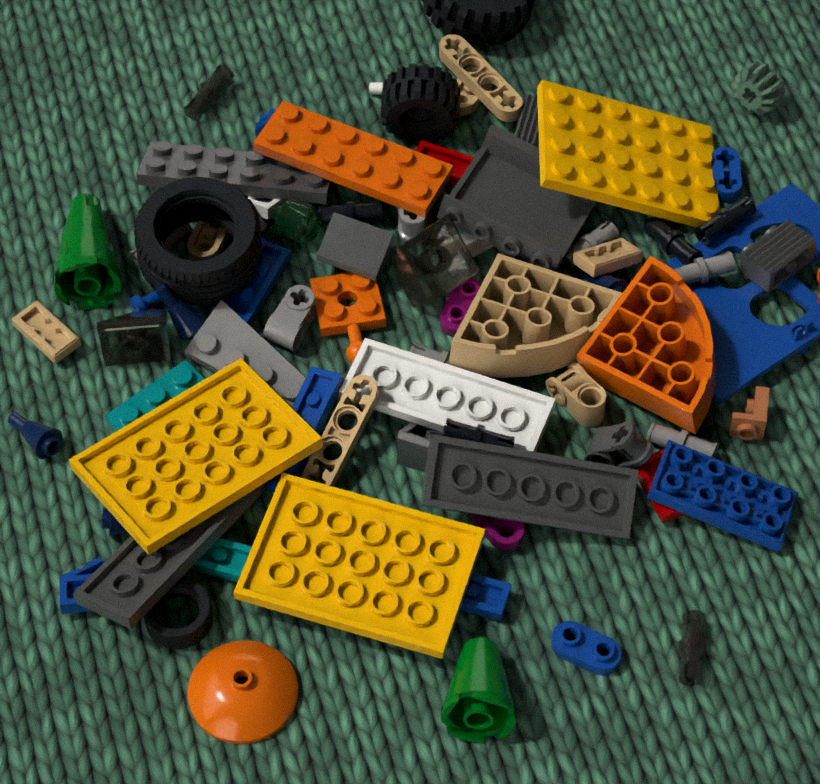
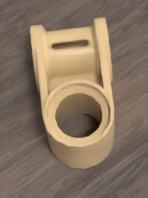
M572 362L568 365L565 372L556 378L550 377L546 380L545 384L550 396L555 398L556 402L562 405L579 424L586 427H595L604 420L606 391L587 374L580 364Z

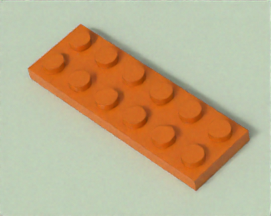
M282 100L253 142L254 152L426 218L453 174V165L284 100Z

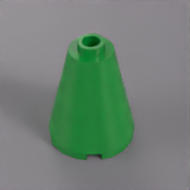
M475 637L464 643L441 709V722L447 725V732L462 741L486 743V737L497 735V740L512 732L516 724V710L499 647L494 641L486 637Z

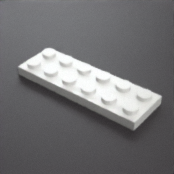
M368 338L364 339L339 390V397L341 399L352 378L357 375H368L375 380L380 392L379 400L374 408L376 411L443 432L444 426L447 425V418L475 427L481 424L486 426V430L515 437L513 448L536 452L556 404L555 398ZM368 385L364 389H356L359 396L356 404L359 405L363 395L370 396L371 393Z

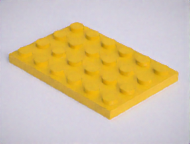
M541 80L537 86L540 187L693 227L701 226L715 216L716 211L719 210L718 191L714 187L715 180L711 163L713 159L712 152L714 151L712 126Z
M240 358L68 460L72 471L142 549L150 555L321 449L323 441L322 437Z
M282 472L234 589V599L443 659L485 537V529Z

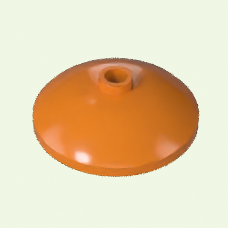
M239 640L214 648L197 663L190 676L187 693L193 718L207 734L226 743L251 744L273 736L287 724L297 706L299 690L295 670L280 651L262 642ZM239 677L248 679L244 684L235 682Z

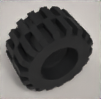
M409 64V67H399L397 72H391L388 75V79H385L383 82L380 117L382 126H385V130L389 134H394V137L398 140L404 139L407 143L417 142L419 144L421 140L436 143L438 139L444 140L449 137V133H454L456 125L459 123L460 88L458 87L457 80L452 78L451 73L448 71L443 72L442 68L438 66L430 67L429 64H422V66Z

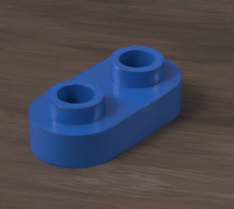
M565 621L558 624L552 632L551 648L559 658L601 676L612 674L619 667L621 648L612 638L573 621ZM567 634L574 635L576 639L569 641L565 639L564 636ZM604 649L609 652V655L602 656L597 651Z

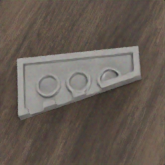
M222 299L184 350L186 357L215 373L241 358L291 408L306 379Z

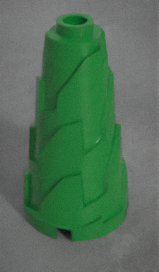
M88 193L74 197L71 202L66 226L63 229L54 275V290L58 298L68 306H70V300L77 302V309L91 310L107 306L116 300L117 290H119V293L121 291V275L116 265L113 244L109 241L101 202L96 196Z

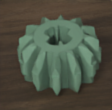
M758 61L740 69L737 75L734 76L735 80L731 85L736 91L733 97L741 102L740 107L745 106L749 114L756 112L759 116L776 109L780 102L783 101V95L786 93L785 89L781 86L784 80L777 77V70L772 71L768 63L761 65Z

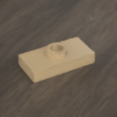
M619 238L573 253L572 263L594 278L642 262L643 251L624 238Z
M38 300L11 319L13 326L54 364H57L81 346L80 338Z

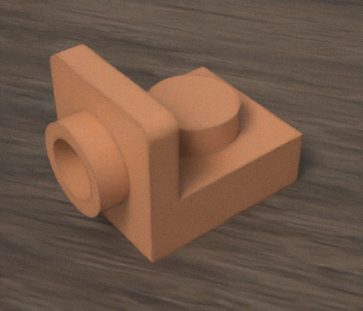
M756 386L754 398H747L745 413H732L729 427L730 436L739 437L743 440H763L767 423L770 388Z

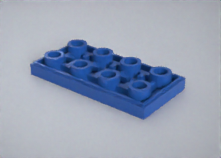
M668 440L647 499L779 552L783 546L798 492Z

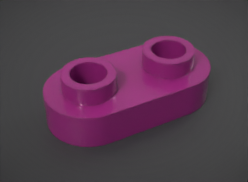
M471 278L462 279L453 287L440 313V327L446 335L454 337L482 284L478 280Z
M467 514L468 519L475 526L485 529V537L496 548L509 551L516 549L523 542L524 523ZM510 533L512 536L507 538L502 537L501 534Z

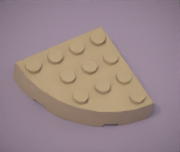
M498 253L451 341L449 365L486 377L496 378L528 377L552 372L568 366L572 362L578 361L576 355L622 293Z

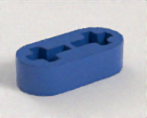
M719 147L712 152L713 159L711 163L715 180L714 187L718 191L720 202L731 203L739 198L742 187L740 157L736 150L730 147ZM722 160L726 161L729 165L728 168H723ZM723 181H728L729 189L725 188Z

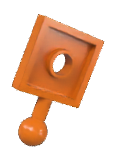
M352 272L311 278L310 288L315 297L314 307L320 335L325 337L348 333L350 344L346 349V358L352 364L363 343L361 331L386 327V317L377 280L374 281ZM346 299L356 302L351 306L340 304L341 301Z

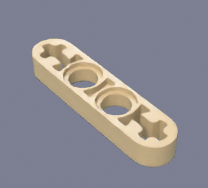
M456 34L444 36L439 42V58L498 119L504 122H513L519 119L523 100L513 87L463 37ZM475 65L479 69L475 72H468L463 67ZM491 83L498 88L493 91H487L482 86Z
M364 374L357 375L348 383L321 436L323 447L312 453L301 478L311 480V478L318 479L322 472L321 467L317 465L320 462L326 468L333 469L332 472L325 469L322 479L326 485L335 487L379 400V388L372 377ZM368 385L371 394L370 396H362L359 405L364 410L361 412L355 407L359 399L356 389H364ZM345 414H354L358 419L356 426L351 430H344L339 427V421ZM330 444H338L342 447V454L336 460L324 458V449Z

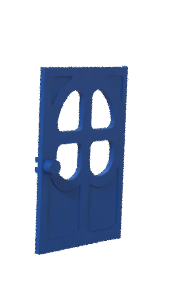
M791 183L757 204L756 213L737 224L733 232H725L709 245H703L701 242L704 239H702L693 246L702 252L703 259L724 254L727 251L741 254L743 248L748 243L753 242L751 237L754 234L766 231L773 225L778 227L786 220H790L791 223H795L796 227H800L801 231L804 230L805 233L810 234L811 238L814 237L816 240L814 258L812 262L807 264L809 266L820 259V206ZM676 257L664 263L672 269L684 266ZM794 275L786 279L776 289L783 290L804 308L807 313L792 324L785 326L766 324L755 318L751 313L750 305L767 293V291L753 281L736 289L722 287L712 278H709V282L704 284L696 282L687 285L702 302L710 322L717 365L713 398L719 404H722L795 354L807 353L810 349V344L820 338V304L818 303V296Z

